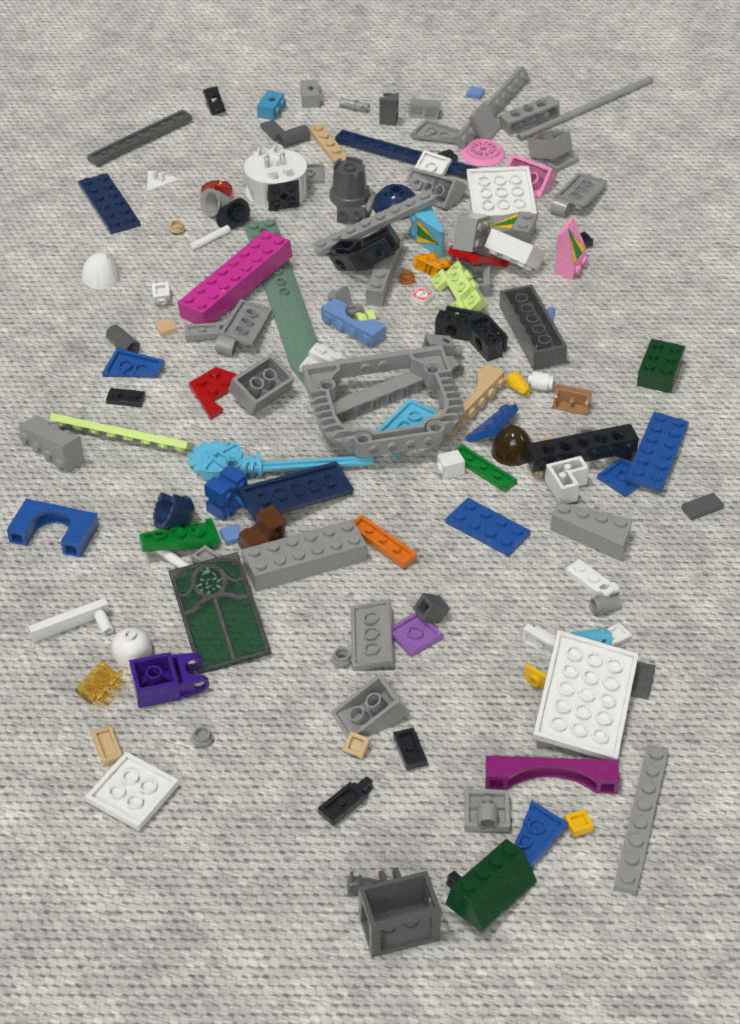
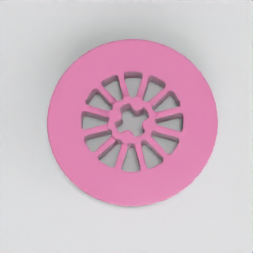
M477 139L470 142L461 151V156L472 165L492 166L500 163L505 158V151L492 140Z

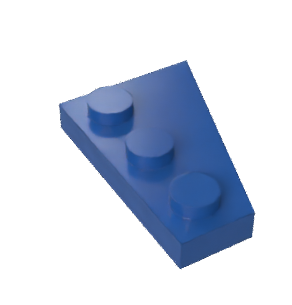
M117 348L104 368L102 376L158 377L165 366V361Z
M505 404L501 406L495 414L465 437L466 440L471 443L498 434L519 410L517 405L509 406Z
M531 800L527 815H525L522 828L514 844L525 852L531 868L567 830L568 822Z

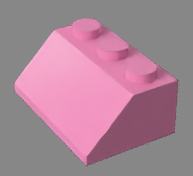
M511 154L506 166H529L534 196L539 198L553 186L558 175L553 168Z

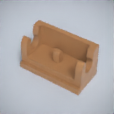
M557 384L553 396L552 409L587 416L591 406L593 391Z

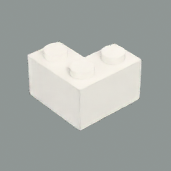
M581 456L546 464L545 482L558 502L564 504L576 502L578 500L579 486L587 484L589 468Z

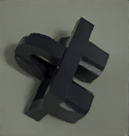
M218 87L203 89L206 105L211 116L225 112L226 110Z

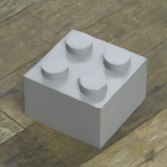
M544 130L527 140L530 157L537 158V160L549 159V161H554L559 156L565 155L573 149L570 131Z

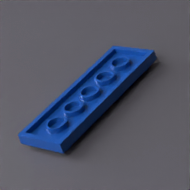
M653 412L626 476V482L662 492L689 421Z

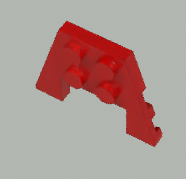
M451 244L448 250V254L453 255V259L460 261L468 260L467 263L473 265L488 264L505 268L509 265V261L453 249Z
M215 367L189 382L190 389L201 403L203 410L206 411L210 420L223 413V408L215 403V401L230 393L228 388L231 380L238 374Z

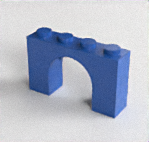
M26 498L8 526L7 534L10 543L27 546L35 532L42 526L52 523L63 524L68 527L61 540L63 554L81 558L99 527L97 513Z

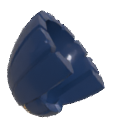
M163 492L160 493L157 498L158 501L155 503V512H153L154 526L158 529L171 530L174 526L180 525L182 528L188 525L195 513L192 499L188 496L181 497L176 494L170 496Z

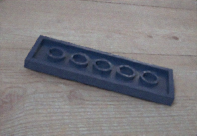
M108 173L78 181L79 187L110 234L141 226L139 219Z
M337 461L238 487L237 493L252 519L256 521V513L262 508L273 505L282 514L350 495L353 493L354 488Z

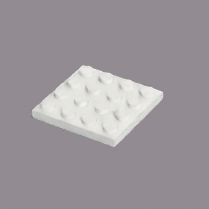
M529 166L467 169L466 175L473 213L490 215V219L520 211L537 214Z

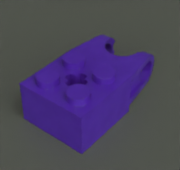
M171 652L129 660L130 674L138 708L190 697L204 692L210 684L208 677L190 674L203 665V658L197 653L171 655ZM192 660H198L196 663L188 664ZM204 682L200 686H194L196 683Z

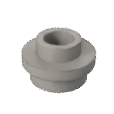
M337 648L332 654V662L339 667L348 666L352 662V654L347 648Z

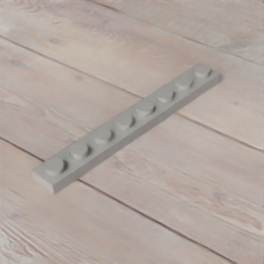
M431 189L345 229L319 239L312 244L318 257L331 252L330 249L340 239L362 238L437 203Z
M647 745L613 887L615 891L636 896L668 749Z

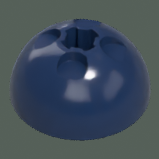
M402 184L387 185L376 194L373 201V210L377 214L408 198L416 196V194L409 187Z

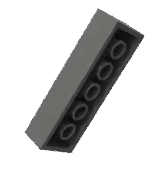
M533 285L501 290L500 309L532 368L538 369L566 363L567 345Z

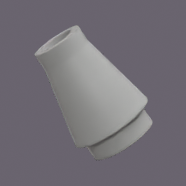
M596 595L590 599V610L593 614L602 615L612 610L620 609L621 600L619 597Z

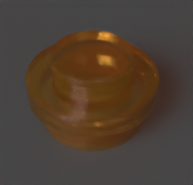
M404 270L399 275V282L402 284H412L415 281V275L410 270Z

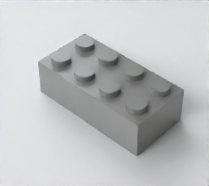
M473 212L458 215L453 249L474 252L485 248L488 229L490 230L492 225L490 215Z

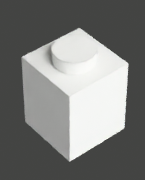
M458 450L437 455V463H435L436 472L441 474L444 480L465 474V460Z

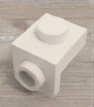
M168 282L151 283L154 304L165 305L171 302Z

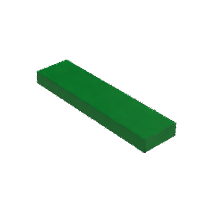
M463 444L454 449L460 452L465 460V467L504 493L517 484L516 478Z

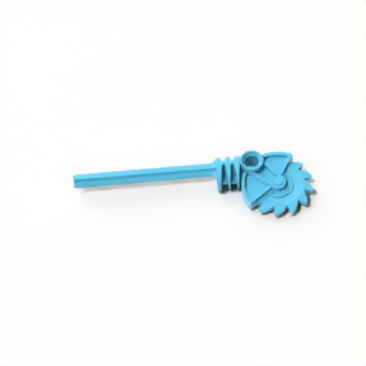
M214 440L209 444L204 441L200 447L194 446L193 453H188L190 461L187 462L189 466L194 467V472H201V478L211 480L213 477L218 478L220 472L228 465L247 474V477L249 475L251 477H255V475L262 477V474L265 472L305 470L337 461L340 467L374 465L373 457L360 458L357 456L264 462L261 460L260 452H257V457L253 458L252 453H250L249 458H246L245 453L242 456V449L237 442L232 444L230 442L219 443V440Z

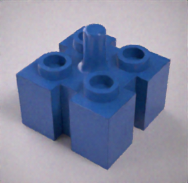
M228 465L220 472L218 478L213 477L204 484L205 496L209 498L206 501V511L224 522L228 517H232L235 514L236 508H246L237 490L238 487L248 485L247 474L232 465Z

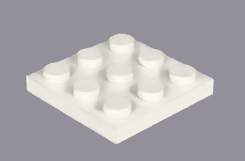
M125 752L90 790L85 799L92 806L140 831L179 786V780Z

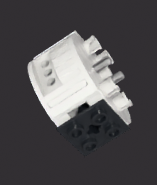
M277 144L278 148L274 145L272 149L262 147L261 150V147H259L258 151H254L253 155L244 164L245 194L247 199L258 207L269 208V212L299 207L300 202L308 194L306 160L294 151L284 150L283 146Z

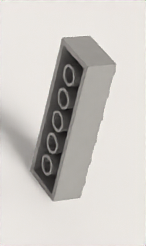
M351 519L242 549L243 566L256 592L367 561V544L354 520Z

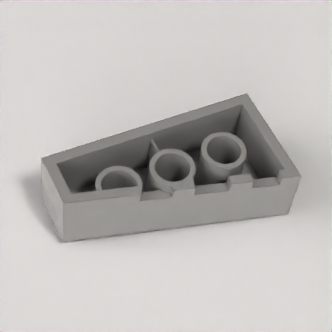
M37 415L19 425L21 441L28 443L35 452H40L47 461L53 462L57 469H62L68 473L84 463L80 435L75 434L73 436L71 431L67 429L62 431L60 426L56 424L52 426L50 421Z

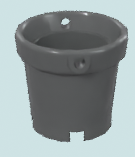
M349 156L346 157L345 161H341V158L334 163L333 183L329 193L331 202L338 207H361L365 205L370 196L369 186H367L365 164L363 165V161L357 157Z

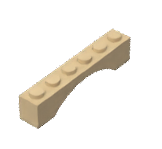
M486 364L477 373L476 390L463 403L462 419L459 425L453 428V432L445 437V443L450 438H454L460 428H464L470 418H474L476 412L480 408L482 409L499 389L504 387L505 371ZM442 411L437 412L434 416H440Z

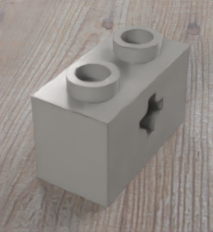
M318 80L300 81L302 108H320V102H323L321 86H318Z

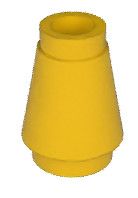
M514 371L506 378L507 385L519 394L526 396L531 392V388L521 373Z

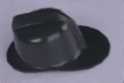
M237 198L222 207L216 216L217 225L220 228L228 225L230 229H234L240 224L246 223L249 220L251 211L248 202L242 198Z

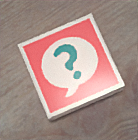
M420 287L410 295V300L424 306L433 299L434 293Z

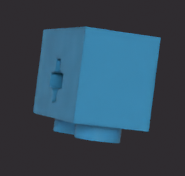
M267 90L257 104V117L275 120L280 115L282 108L286 106L284 93Z

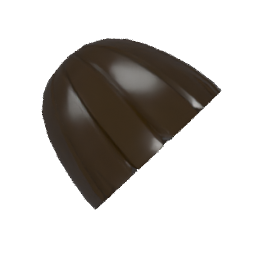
M506 425L497 434L492 446L491 455L494 460L505 466L526 464V444L532 443V440L528 433L520 426Z

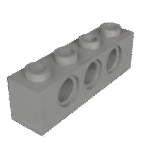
M551 95L500 114V128L508 135L558 117L560 116V103Z

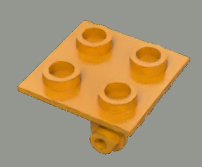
M432 252L413 256V258L417 259L413 263L415 269L424 273L427 272L428 275L430 274L433 277L441 269L450 268L453 265L451 260L441 259L436 253Z

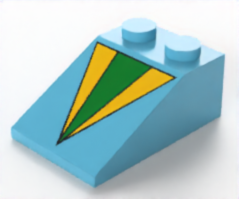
M432 206L409 215L411 227H409L410 236L414 238L416 243L428 251L436 253L439 258H443L444 231Z

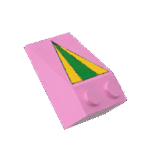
M573 217L568 220L558 234L555 275L572 280L576 275L580 274L582 266H586L588 261L586 246Z

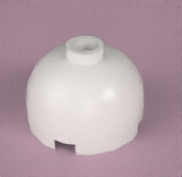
M127 627L120 630L114 636L111 642V655L120 666L130 667L129 660L152 655V643L148 634L140 628Z

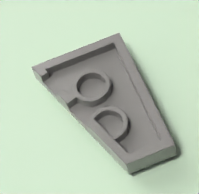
M425 119L411 132V138L456 143L454 136L460 130Z

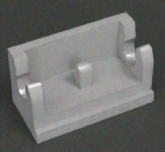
M412 98L409 105V118L438 120L441 101Z
M490 265L473 266V270H480L481 272L472 273L474 276L472 279L479 284L478 289L483 297H490Z

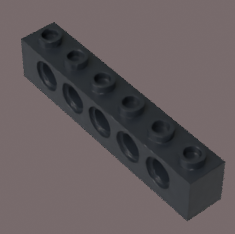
M630 423L526 444L525 459L532 472L546 470V464L581 456L585 462L637 452L639 437Z

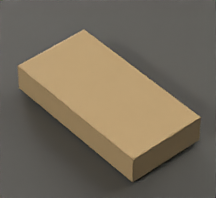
M112 726L91 732L103 768L115 764L123 754Z

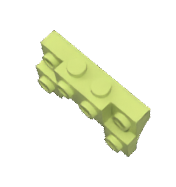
M459 260L447 271L441 269L431 279L435 289L439 292L447 286L450 287L457 299L451 305L453 307L480 311L488 304L478 289L479 284L472 279L474 277L473 274Z

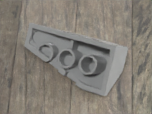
M411 167L406 179L408 184L421 193L431 189L437 201L433 205L443 209H447L461 201L467 187L466 184L456 178Z

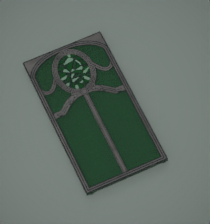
M238 552L168 571L192 653L200 654L203 658V665L198 669L199 674L271 655V650Z

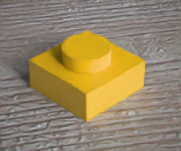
M585 809L564 815V820L568 822V829L573 838L594 831V824Z

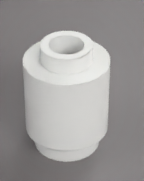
M533 371V374H529L528 385H531V389L552 390L554 376H551L550 373Z

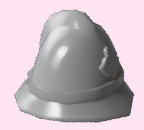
M214 188L205 189L200 197L201 210L207 217L217 216L220 209L231 202L226 194Z

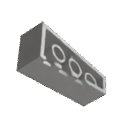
M557 502L552 513L550 530L571 540L576 539L587 547L592 546L598 549L599 552L605 555L610 554L616 560L621 561L630 537L632 519Z

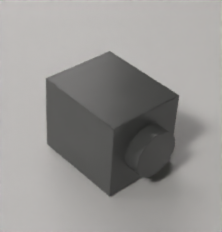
M423 593L413 609L422 621L438 624L441 623L450 607L440 595Z

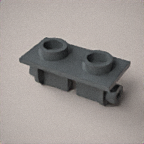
M337 206V223H358L370 217V212L366 210V207Z

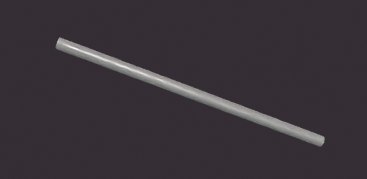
M653 77L644 78L517 134V139L522 141L653 83Z

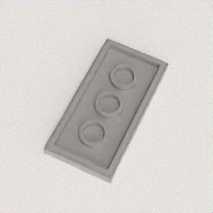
M390 599L351 606L353 671L394 665L392 607Z

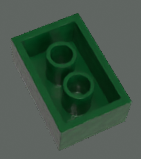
M651 339L638 371L637 386L671 394L683 363L686 346Z

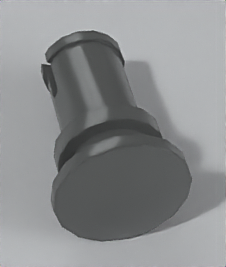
M351 871L347 880V893L350 894L351 890L359 893V887L380 881L378 879L364 878L360 874L353 876V871Z

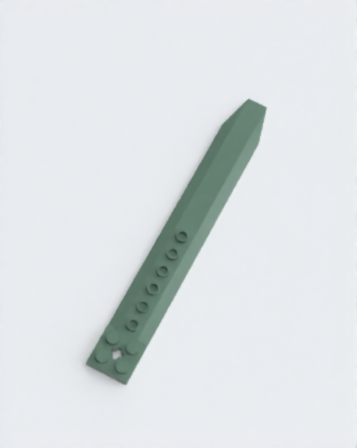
M276 219L244 223L249 243L264 230L281 236ZM287 260L262 283L270 307L273 308L272 313L290 368L305 386L303 373L298 370L302 362L307 358L310 349L316 342L318 343L291 263Z

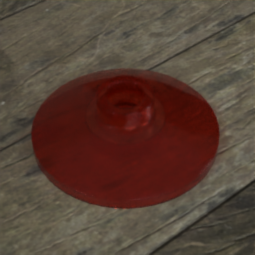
M221 180L207 182L201 188V193L207 188H214L227 196H230L233 191L231 184Z

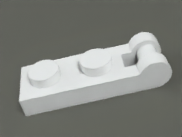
M580 559L565 568L567 575L595 596L610 597L611 594L615 595L619 592V586L615 582L608 581Z

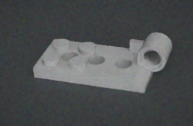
M578 172L555 195L550 212L567 217L571 209V203L586 207L606 187L607 180Z
M240 299L219 333L215 351L233 356L237 341L254 345L270 318L273 308Z

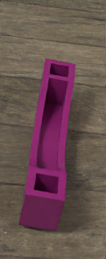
M486 755L485 789L508 790L526 780L552 777L576 782L594 793L618 794L620 783L618 760Z

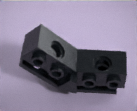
M389 224L360 240L340 239L330 249L332 253H329L328 257L335 267L341 271L369 270L374 268L375 264L396 254L395 251L400 248V238Z
M446 306V310H439L435 319V335H447L452 339L470 342L487 362L502 357V351H507L508 335L490 316L479 311Z

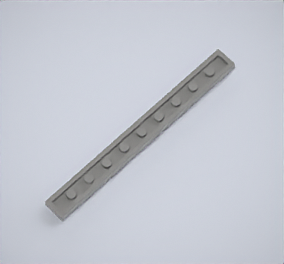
M524 66L519 67L486 102L494 116L529 80ZM469 120L454 136L459 149H465L477 137L478 132Z

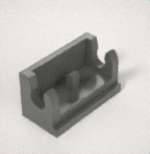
M383 93L384 97L379 99V124L396 126L399 118V93Z

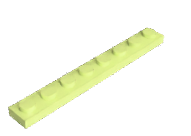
M53 413L50 416V420L56 421L58 426L66 427L67 424L73 425L72 429L83 431V428H89L90 433L100 434V431L106 432V436L117 438V434L123 435L124 440L134 441V438L140 439V443L151 445V442H156L157 447L167 449L168 445L175 446L174 450L185 452V449L191 450L193 445L192 442Z

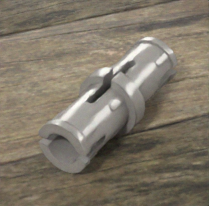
M340 99L341 102H345V104L339 103L340 107L366 113L370 110L364 108H370L369 103L358 102L355 99Z

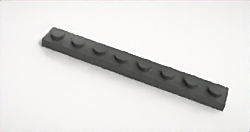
M182 109L88 154V161L99 166L192 121V115Z

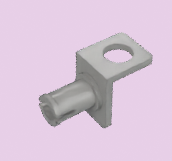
M346 285L337 291H330L327 298H329V301L336 298L347 304L348 310L356 308L355 310L348 311V315L352 316L363 309V306L352 303L349 289Z

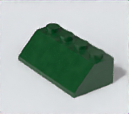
M505 839L451 886L445 905L483 933L536 884L537 879L525 852L508 839Z

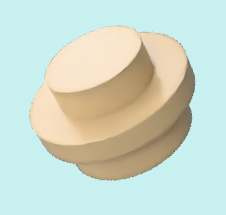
M173 220L170 222L169 231L171 233L178 234L185 230L182 221Z

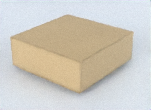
M171 318L155 323V328L161 337L177 333V328Z
M350 731L343 752L364 759L372 739Z

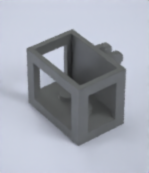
M395 867L392 868L394 879L387 880L386 873L382 870L378 871L380 882L359 887V920L372 958L440 941L441 907L427 871L402 877L399 868ZM429 897L432 902L433 908L429 907Z

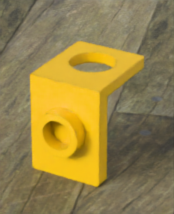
M529 664L524 666L523 678L529 681L532 686L543 690L546 674Z

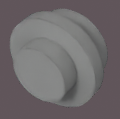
M200 726L193 731L191 739L194 745L205 747L213 741V734L209 728Z

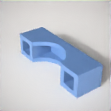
M336 298L321 307V320L348 334L349 337L355 338L363 345L373 348L386 339L385 325L374 319L358 321L348 316V305Z

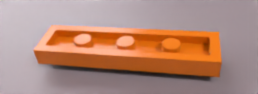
M360 515L354 520L364 541L403 569L417 559L415 551L365 516Z

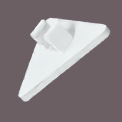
M149 170L147 190L151 191L177 181L178 178L165 175L164 172L158 173L157 170Z

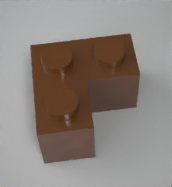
M273 505L262 508L256 513L255 525L245 528L239 533V547L245 549L284 538L286 520Z

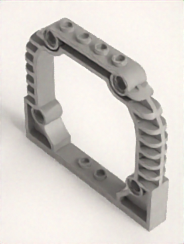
M442 345L303 365V380L323 436L330 440L333 445L342 446L344 450L354 452L360 458L440 446L445 442V437L453 432V428L459 425L463 416V403ZM409 368L411 373L424 378V384L427 387L435 388L443 408L440 416L427 418L421 425L374 432L368 428L351 429L342 424L336 415L332 402L336 400V387L341 383V378Z

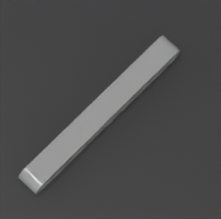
M447 356L452 369V377L461 376L464 372V366L454 356ZM409 371L335 400L332 403L338 419L341 423L351 420L350 418L354 419L366 414L365 412L369 413L381 408V406L384 407L396 402V400H401L430 387L424 384L423 377Z

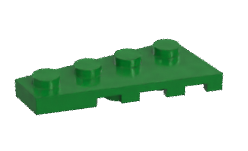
M212 518L205 519V522L200 524L197 521L191 522L189 526L182 528L179 525L172 527L168 531L159 529L139 534L142 552L191 550L202 548L204 545L209 548L220 546V539Z

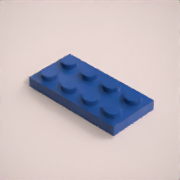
M470 498L461 503L445 519L446 524L508 557L531 534V530Z

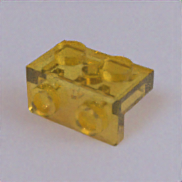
M101 660L74 691L92 706H95L98 701L102 704L110 694L108 690L111 687L116 689L122 682L120 677L124 671L120 669L116 672Z

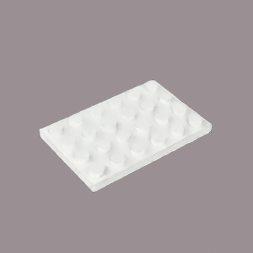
M558 630L532 739L600 759L617 760L638 653Z

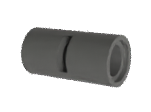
M306 125L277 133V142L283 147L310 139V131Z
M112 325L108 328L106 338L119 349L135 353L139 351L140 343L120 326Z

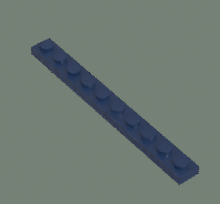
M341 130L335 136L337 143L415 165L423 153L422 151L346 130ZM452 160L446 173L467 179V169H478L479 167Z

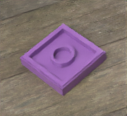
M416 612L392 626L393 640L410 657L417 655L444 638V635L431 622L422 621Z

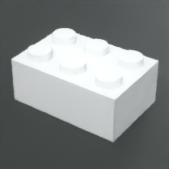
M493 228L484 247L489 249V253L529 271L532 268L538 270L545 255V252Z

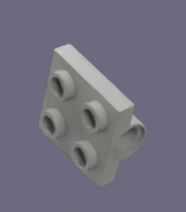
M465 789V831L510 832L509 790Z

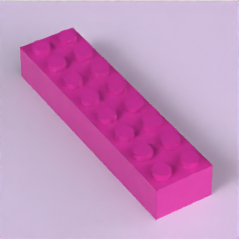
M264 230L177 302L180 317L193 324L214 323L293 256L290 240Z

